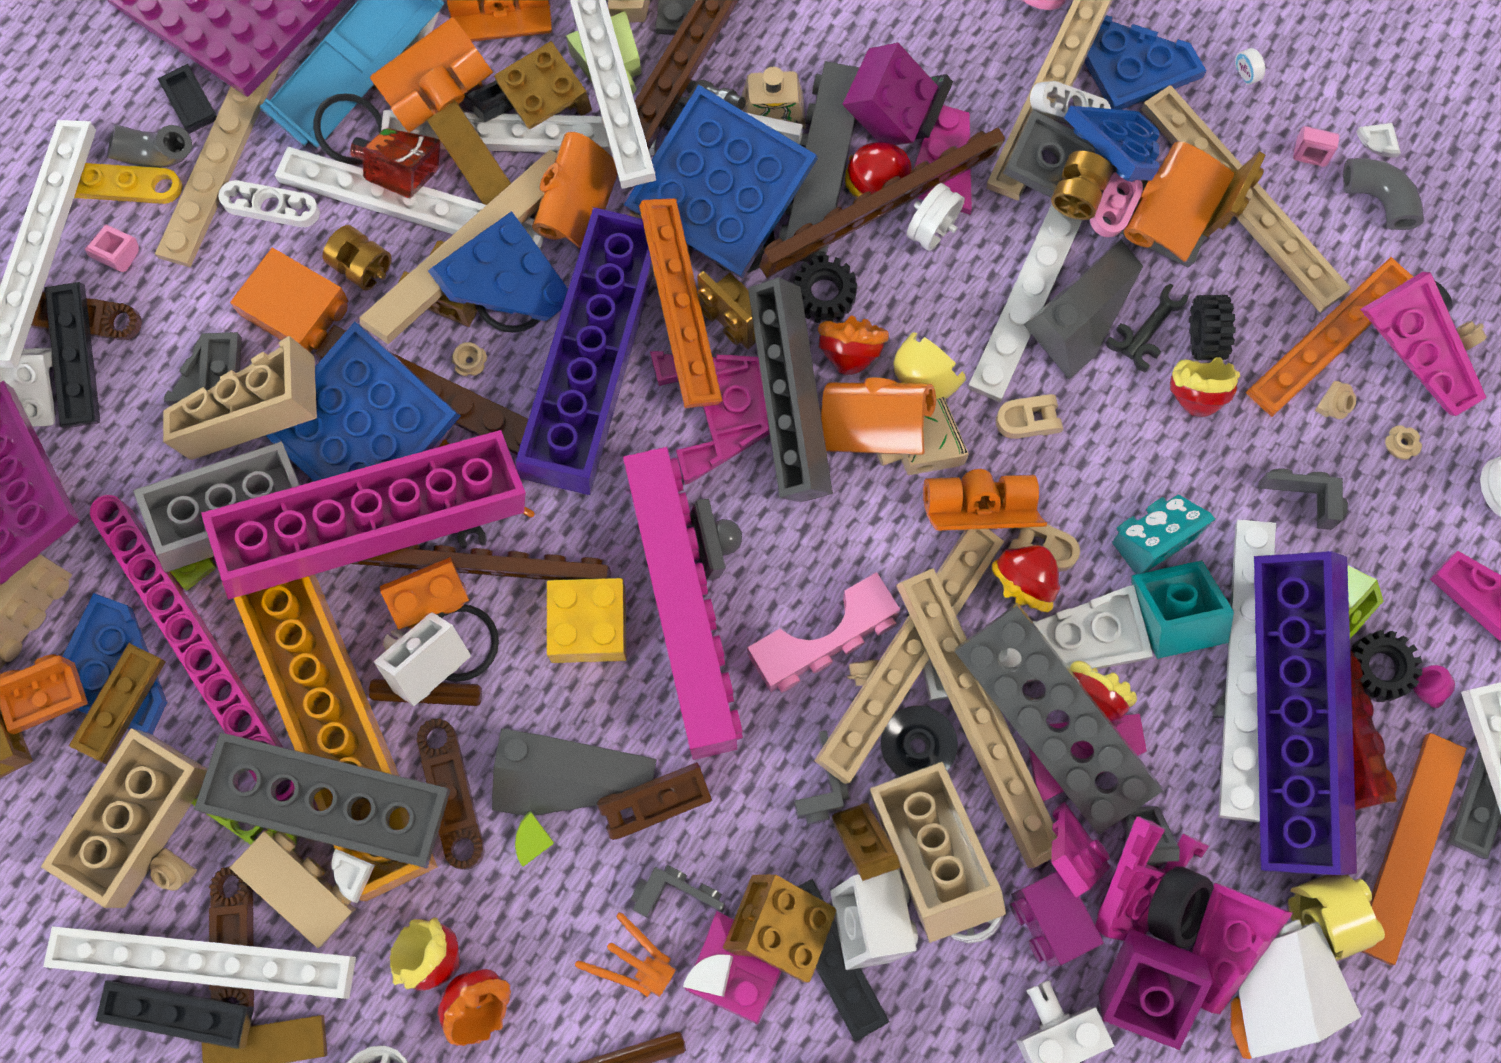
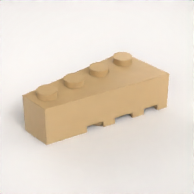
M291 336L286 337L278 342L280 348L268 355L265 352L259 353L251 358V365L238 373L231 370L220 377L221 380L211 389L206 390L202 387L163 410V442L188 459L193 460L316 419L314 356Z

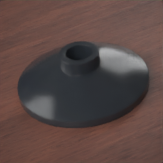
M911 706L898 711L892 716L881 735V752L884 761L891 771L899 777L940 762L944 763L948 771L956 758L958 741L952 724L942 713L930 707ZM915 739L922 740L925 744V750L921 753L914 752L911 749V742Z

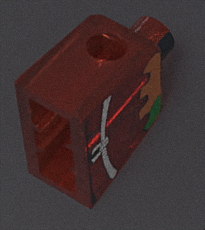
M386 128L371 141L355 137L351 144L350 155L353 158L363 160V177L365 180L411 199L437 172L439 167L440 139Z

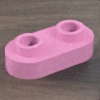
M1116 172L1110 177L1106 189L1101 191V202L1095 216L1090 219L1094 231L1103 237H1114L1127 226L1143 192L1141 180L1130 182L1121 178ZM1117 188L1122 189L1125 196L1119 194ZM1103 217L1109 218L1111 225L1107 224Z

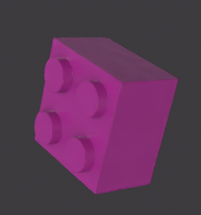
M899 42L868 48L842 105L878 142L894 145L913 143L938 85Z
M1058 871L1011 894L1014 902L1009 904L1011 911L1020 926L1026 923L1033 938L1028 940V943L1038 962L1045 960L1048 967L1061 966L1104 944L1080 896L1077 898L1074 896Z
M1129 929L1099 994L1102 1021L1180 1050L1213 983L1206 958Z

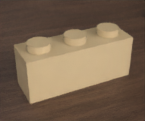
M271 830L264 831L231 865L230 869L319 949L356 908L351 904L352 901L341 894L337 884L332 887L322 877L325 871L316 861L310 857L303 860L293 851L296 844L285 833L279 831L273 833Z

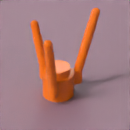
M619 912L617 919L654 959L647 956L643 962L614 943H609L607 948L619 958L638 969L635 977L641 980V982L582 961H576L575 967L635 989L646 997L649 996L650 992L660 997L676 971L675 968L668 964L671 958L660 952L623 913Z

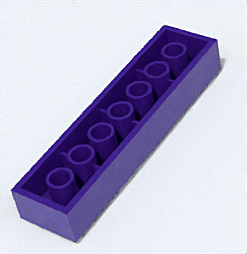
M593 207L516 458V467L520 479L591 495L654 274L641 218Z
M1332 551L1254 556L1261 871L1328 875L1357 874L1347 556Z

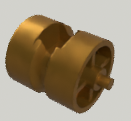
M1072 152L1062 172L1063 180L1058 182L1052 195L1051 203L1053 207L1069 218L1078 220L1093 218L1102 199L1101 191L1106 189L1113 173L1112 165L1105 158L1093 152Z
M344 225L337 229L329 237L323 250V261L340 274H345L348 280L365 291L372 289L377 283L371 277L382 280L386 278L385 273L389 270L392 260L391 254L374 241H369L367 236L351 225Z

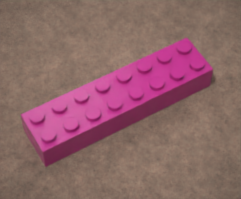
M499 430L202 512L201 515L227 599L229 600L524 513L526 492L502 431Z
M667 447L624 456V464L692 758L697 760L737 750V740L743 739V731L738 710L730 711L728 703L734 702L729 672L721 674L720 666H725V656L720 635L712 637L711 631L717 630L711 599L703 600V595L708 594L707 580L703 564H695L694 560L700 559L699 547L694 527L686 528V526L692 525L686 493L678 494V492L684 491L677 457L670 459Z

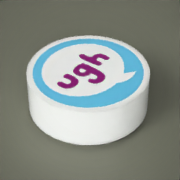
M1249 48L1236 55L1235 66L1246 85H1251L1264 78L1265 63L1261 54L1256 49Z

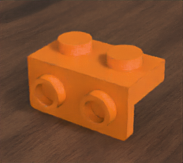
M451 557L380 586L382 597L398 630L407 626L408 628H413L431 612L434 614L455 612L465 602L469 601L465 584L461 581Z
M51 654L38 658L34 661L35 665L23 670H10L0 674V710L7 732L15 735L88 704L74 662L60 655Z

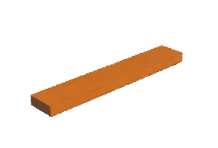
M676 199L643 200L639 208L684 407L693 408L718 405L722 402L721 392Z
M1390 257L1246 391V394L1273 417L1372 324L1360 309L1410 280L1413 276Z
M1432 733L1425 734L1372 891V900L1369 902L1376 919L1384 929L1385 938L1377 942L1375 946L1361 952L1389 965H1396L1467 749Z

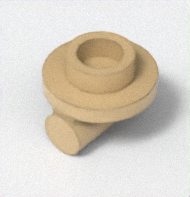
M1333 381L1315 411L1326 418L1328 416L1336 419L1345 418L1352 412L1356 404V395L1352 386L1347 383Z
M164 848L150 863L153 882L158 887L171 891H176L184 883H188L197 871L167 848Z

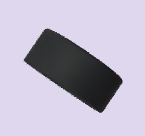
M1176 866L1168 871L1159 882L1149 906L1147 920L1149 932L1154 937L1179 948H1188L1197 939L1209 898L1214 888L1212 881L1208 877L1182 866Z

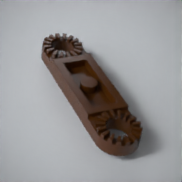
M45 292L41 294L30 328L49 330ZM87 298L91 336L124 341L132 339L139 333L142 320L136 309L124 303ZM121 313H127L130 320L128 322L129 326H126L127 329H123V331H117L114 327L115 318Z
M439 718L431 719L420 726L417 732V743L426 783L450 789L438 833L446 861L457 869L469 870L481 862L485 853V846L457 733L454 727L446 720ZM436 728H442L447 733V742L440 748H430L427 744L428 734ZM462 839H470L475 848L474 855L467 861H460L454 855V847Z
M231 866L221 868L220 871L214 873L215 876L211 878L212 882L209 885V888H211L209 942L254 947L253 889L230 869ZM230 876H236L241 884L239 885L240 890L237 891L238 894H235L234 897L228 898L223 891L224 882ZM209 985L211 999L227 1001L229 998L234 997L237 998V1001H240L239 1004L254 1006V989Z

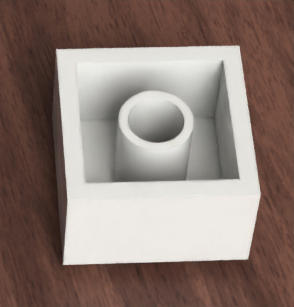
M900 869L862 881L860 875H853L830 891L833 907L836 908L835 917L846 970L892 963L917 951L915 944L918 941V932L914 921L910 920L907 907L909 890L905 880L901 879Z

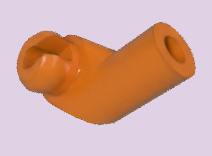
M1236 996L1231 1002V1032L1241 1056L1244 1059H1251L1241 1001Z

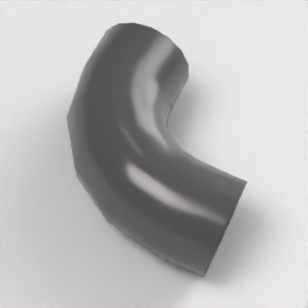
M114 124L107 158L139 166L170 167L182 162L189 155L192 149V139L185 129L177 125L164 126L158 132H145Z
M1348 158L1343 168L1344 192L1347 194H1370L1377 197L1383 203L1388 229L1410 230L1424 222L1423 205L1417 186L1404 171L1385 161L1367 158Z

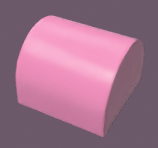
M1303 126L1296 140L1294 160L1322 167L1327 166L1338 148L1339 134Z
M105 224L85 248V251L90 258L120 272H125L138 254L139 246L135 237Z

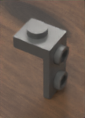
M1278 468L1267 472L1258 482V489L1317 494V529L1332 530L1347 515L1348 502L1346 498H1343V478L1330 477L1326 472H1311L1307 475L1293 474V471L1290 469Z
M827 730L821 731L818 734L821 749L828 740ZM826 770L831 793L795 800L794 806L797 819L806 818L807 824L829 820V813L843 810V800L849 799L847 784H844Z
M666 865L664 871L655 867L648 881L644 879L639 881L631 897V900L636 902L632 910L648 919L667 884L721 913L726 905L719 901L722 896L720 892L701 883L699 889L685 883L686 874L669 865Z

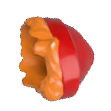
M853 315L849 316L844 323L824 321L818 326V333L820 334L819 349L823 351L834 368L843 375H854L866 369L876 358L881 356L885 342L889 339L887 330L879 328L877 325L872 326L868 319H863L859 322Z
M489 969L462 973L452 979L442 995L438 1008V1018L447 1042L456 1046L478 1044L481 1041H488L491 1032L501 1030L507 1004L510 1001V984Z

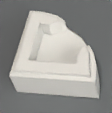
M1393 123L1363 126L1357 129L1356 133L1360 141L1375 154L1391 158L1398 157L1401 154Z
M335 849L331 864L335 882L341 894L350 901L358 903L375 865Z
M714 955L703 959L689 972L683 987L724 997L733 956Z

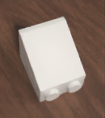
M1300 920L1286 923L1239 987L1248 1050L1252 1058L1320 1042L1361 1017L1318 921L1302 926Z

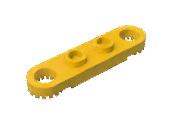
M85 163L74 198L167 204L175 201L180 196L183 187L177 174L167 168ZM164 179L172 180V186L168 191L164 193L155 191L159 181Z

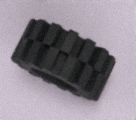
M823 255L822 262H818L816 256L811 258L810 265L805 261L801 265V271L797 270L793 284L801 287L805 318L808 320L810 317L815 318V323H821V319L833 321L834 318H837L839 321L844 318V313L847 312L849 314L852 310L857 292L856 275L854 272L850 273V266L847 263L843 266L840 265V258L835 257L834 262H829V255ZM829 280L837 286L838 294L832 300H819L813 296L811 292L812 286L817 281Z
M1197 295L1193 299V306L1190 308L1191 316H1189V334L1191 335L1190 343L1192 344L1191 353L1194 355L1195 360H1213L1216 357L1226 360L1229 358V354L1232 353L1231 345H1234L1235 342L1233 333H1236V327L1233 326V322L1236 319L1235 314H1232L1234 305L1233 303L1231 304L1232 299L1228 295Z
M1380 630L1373 634H1368L1352 645L1353 648L1350 650L1351 681H1354L1356 684L1353 689L1357 693L1362 691L1365 693L1364 698L1371 700L1375 698L1377 699L1376 702H1385L1411 692L1410 689L1418 685L1419 681L1416 678L1422 676L1423 669H1418L1417 665L1422 663L1421 656L1414 658L1412 653L1418 649L1414 644L1407 647L1405 643L1409 639L1404 635L1396 638L1397 632L1389 631L1384 634V630ZM1383 653L1393 660L1396 671L1391 680H1381L1372 673L1369 663L1373 654Z

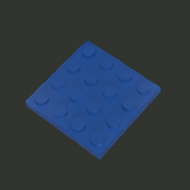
M698 85L651 160L656 181L636 185L625 201L624 206L641 216L639 205L643 200L676 199L686 244L743 279L818 160V157L815 153Z
M354 321L315 366L317 418L265 436L273 444L282 442L288 458L313 481H318L433 449L461 415L368 331Z

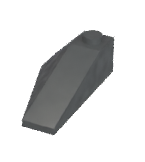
M1122 239L1024 324L1068 379L1072 378L1097 355L1143 268V265Z
M501 728L493 766L492 811L522 816L531 811L534 816L596 806L598 800L607 795L619 794L653 780L657 759L539 734Z

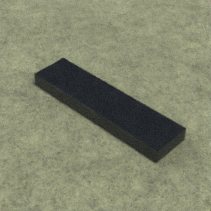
M75 282L44 287L60 427L71 428L99 424L100 412L85 284Z
M813 879L798 886L824 901ZM833 919L815 969L854 1042L888 1024L890 1021L862 969L846 970L837 923Z
M105 980L96 1022L235 1049L246 1048L254 1006Z

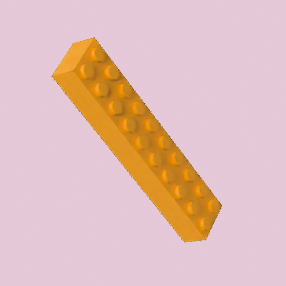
M310 575L235 597L234 601L295 751L400 776L316 575ZM322 789L314 796L319 811L328 809L332 804L333 795L329 789ZM366 798L358 799L351 808V815L357 821L367 818L371 812V804ZM397 808L391 813L389 824L393 830H401L407 826L410 819L407 809ZM333 845L334 849L375 865L359 899L364 902L438 868L433 854L427 869Z

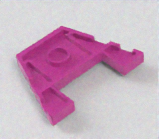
M664 351L650 352L658 386L679 382L673 355L664 354ZM717 354V357H712L722 402L718 405L703 406L712 441L676 450L685 485L692 483L770 434L758 357Z
M1137 816L1105 900L1099 908L1098 918L1095 923L1098 932L1108 938L1121 941L1125 940L1129 929L1146 935L1149 931L1147 922L1149 906L1159 882L1174 867H1186L1194 854L1202 858L1209 846L1183 833L1178 842L1180 848L1179 861H1168L1164 869L1149 865L1147 862L1165 829L1152 821Z

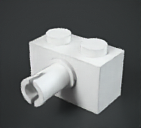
M431 612L406 634L401 630H392L391 634L398 638L397 640L387 634L383 642L386 651L373 662L392 691L412 706H415L450 674L454 673L471 655L454 626Z
M1050 980L1026 990L1042 1022L1039 1026L1040 1029L1016 1039L1026 1063H1080L1114 1047L1096 1007H1086L1071 1015L1069 1013L1064 1014L1052 989Z

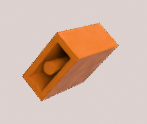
M272 247L230 303L241 317L280 340L291 336L311 353L313 349H319L327 336L326 331L334 321H340L344 317L348 309L347 303L349 300L340 286Z

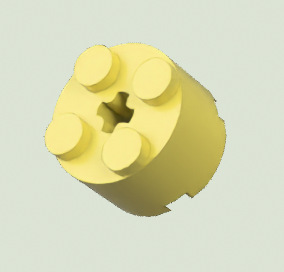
M1325 874L1291 888L1290 892L1295 893L1294 897L1288 899L1289 912L1293 913L1291 920H1300L1302 926L1318 921L1336 962L1369 949L1385 938L1384 929L1376 919L1369 903L1372 900L1371 891L1362 879L1353 880L1349 875Z

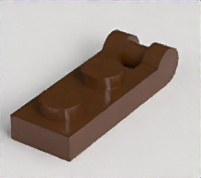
M696 762L622 793L607 795L598 800L597 807L600 814L606 816L608 822L606 830L609 838L616 840L712 801L701 768ZM631 807L634 815L623 818L620 811Z

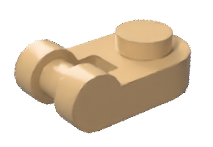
M1053 394L1005 402L1000 407L996 416L998 431L1010 439L1057 434L1064 430L1062 420L1057 418L1055 409L1058 407L1056 395ZM1033 412H1041L1043 420L1035 421Z
M1048 524L1046 527L1019 528L1021 531L1018 538L1013 539L1009 546V549L1033 546L1031 543L1034 537L1044 539L1045 541L1042 546L1048 548L1053 554L1059 572L1072 568L1080 555V547L1074 537Z

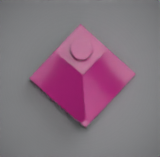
M717 911L696 964L714 955L733 956L724 997L686 987L685 990L758 1025L782 971L756 957L734 955L724 950L723 946L734 920Z

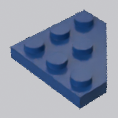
M1108 15L1105 16L1084 61L1104 99L1108 101L1111 109L1123 110L1146 101L1170 85L1176 89L1202 79L1207 71L1191 43L1177 39V42L1158 37V32L1135 24L1128 27L1113 22V17Z
M1082 106L1069 107L1064 119L1074 127L1073 132L1078 137L1088 140L1095 147L1094 152L1110 161L1117 168L1116 173L1121 178L1130 182L1135 180L1152 181L1159 170V162L1156 161L1159 156V143L1156 141L1160 136V131L1139 111Z
M512 211L428 270L450 301L462 304L469 302L483 305L486 309L509 314H525L532 316L533 319L547 321L562 310L568 292L565 283Z
M93 593L62 656L76 665L88 704L75 710L86 714L89 712L129 643L149 653L133 609L128 605ZM158 677L127 728L128 730L132 728L153 735L167 705V700Z

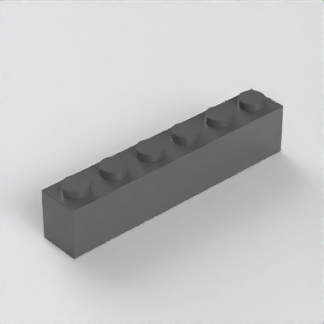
M825 61L822 74L815 75L812 94L817 95L815 104L809 103L806 124L811 126L809 134L802 133L800 145L815 153L818 160L785 211L786 215H790L788 225L782 224L779 239L783 241L793 237L794 233L807 223L815 225L823 221V218L830 211L837 208L856 118L842 104L859 67ZM829 245L800 261L811 263V258L817 256L818 262H822L823 255H827Z
M778 277L749 287L748 292L779 498L805 502L832 495L833 491L801 287Z

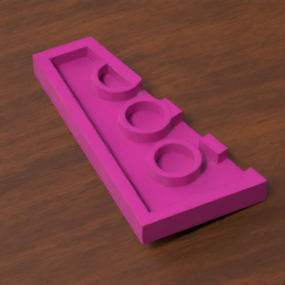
M1421 272L1360 309L1441 407L1450 415L1457 416L1487 398L1430 272Z
M1456 551L1443 563L1430 580L1501 642V575L1465 554Z

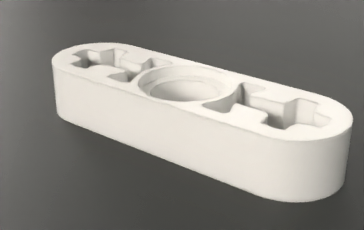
M1057 81L1039 82L1032 88L1030 94V103L1033 110L1069 125L1071 124L1064 119V116L1068 111L1070 98L1074 100L1075 106L1111 109L1106 99ZM1047 97L1052 98V99H1053V98H1056V99H1055V102H1054V103H1050V100L1047 99Z
M233 180L225 183L218 195L219 201L227 212L249 218L297 227H309L318 220L320 215L319 207L314 198L302 192ZM240 192L243 198L252 200V207L248 200L237 199L235 204H233L229 197L236 196ZM266 199H278V206L274 210L269 212L261 210V205ZM286 201L289 203L291 208H287ZM306 204L310 211H304L301 216H298L296 210L292 209H302L303 205Z

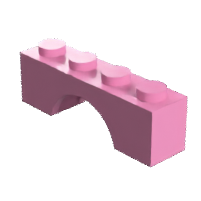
M877 572L844 591L845 613L843 620L829 635L815 640H803L787 634L782 629H778L747 647L749 658L770 692L779 688L781 693L793 688L800 682L799 675L809 669L814 674L820 672L832 664L833 661L830 657L842 650L846 655L850 654L865 644L862 639L874 631L880 636L897 625L894 619L898 618L901 609Z

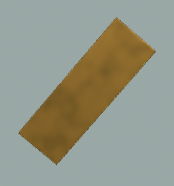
M453 101L443 110L427 119L483 204H489L511 184L456 101Z
M129 643L71 740L69 747L107 764L166 661Z
M863 803L831 815L836 831L862 881L901 868L897 853L868 803Z
M324 1015L252 1026L249 1029L246 1048L244 1049L202 1042L203 1063H290L327 1056Z

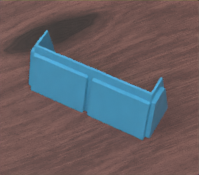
M358 0L270 100L267 98L260 106L261 111L304 147L309 142L315 148H318L320 145L314 134L313 119L319 105L328 97L336 94L348 93L363 97L374 85L370 76L400 55L442 8L444 2L442 0ZM338 101L331 104L324 111L321 118V132L324 140L357 104L356 102Z

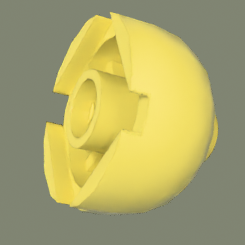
M911 333L895 354L893 366L896 377L901 383L932 384L936 392V399L941 397L949 398L966 381L965 374L962 371L957 376L952 370L956 363L944 351L925 337L920 342L916 341L918 333Z

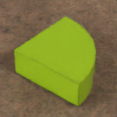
M531 811L521 820L515 836L516 855L522 867L554 844V841Z

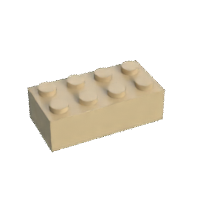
M41 554L0 585V670L6 662L14 660L22 650L21 642L30 630L33 631L41 626L46 617L45 610L53 600L61 598L69 588L68 580L72 574Z
M131 728L44 860L41 868L104 908H125L148 873L151 861L162 851L191 806V803L200 792L207 768L154 735Z
M943 762L869 788L883 831L898 855L901 875L908 886L910 897L929 943L1006 915L1002 890Z

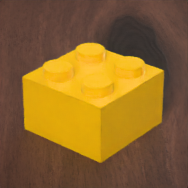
M623 578L547 581V656L551 663L627 661L626 587Z

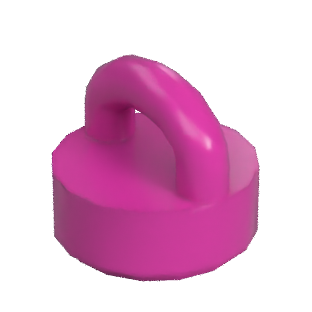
M1431 665L1423 668L1422 676L1416 678L1419 683L1413 688L1414 692L1423 702L1428 703L1432 708H1439L1454 692L1455 681L1445 667Z

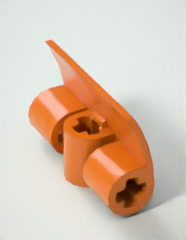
M447 0L450 16L457 20L471 42L552 32L549 0Z
M451 17L373 73L370 79L389 103L391 110L408 133H411L453 101L460 104L465 98L464 94L493 74V71L457 20Z
M566 132L555 163L546 170L541 179L540 190L545 195L541 199L532 229L537 234L548 239L558 240L566 237L581 249L593 207L606 210L617 177L613 157L587 136L577 132Z
M1175 142L1152 181L1149 180L1139 199L1140 203L1124 229L1125 237L1132 243L1146 248L1151 247L1154 242H1157L1179 257L1183 262H1186L1230 185L1234 173L1220 161L1199 148L1186 142Z
M876 377L866 378L864 383L829 382L824 388L821 409L826 451L923 455L925 453L924 417H931L936 406L934 386L924 383H897L890 379Z
M974 469L967 472L962 477V480L959 477L925 478L924 507L928 519L935 530L1046 527L1048 523L1037 511L1039 484L1036 475L1001 476L999 482H994L993 476L989 471Z

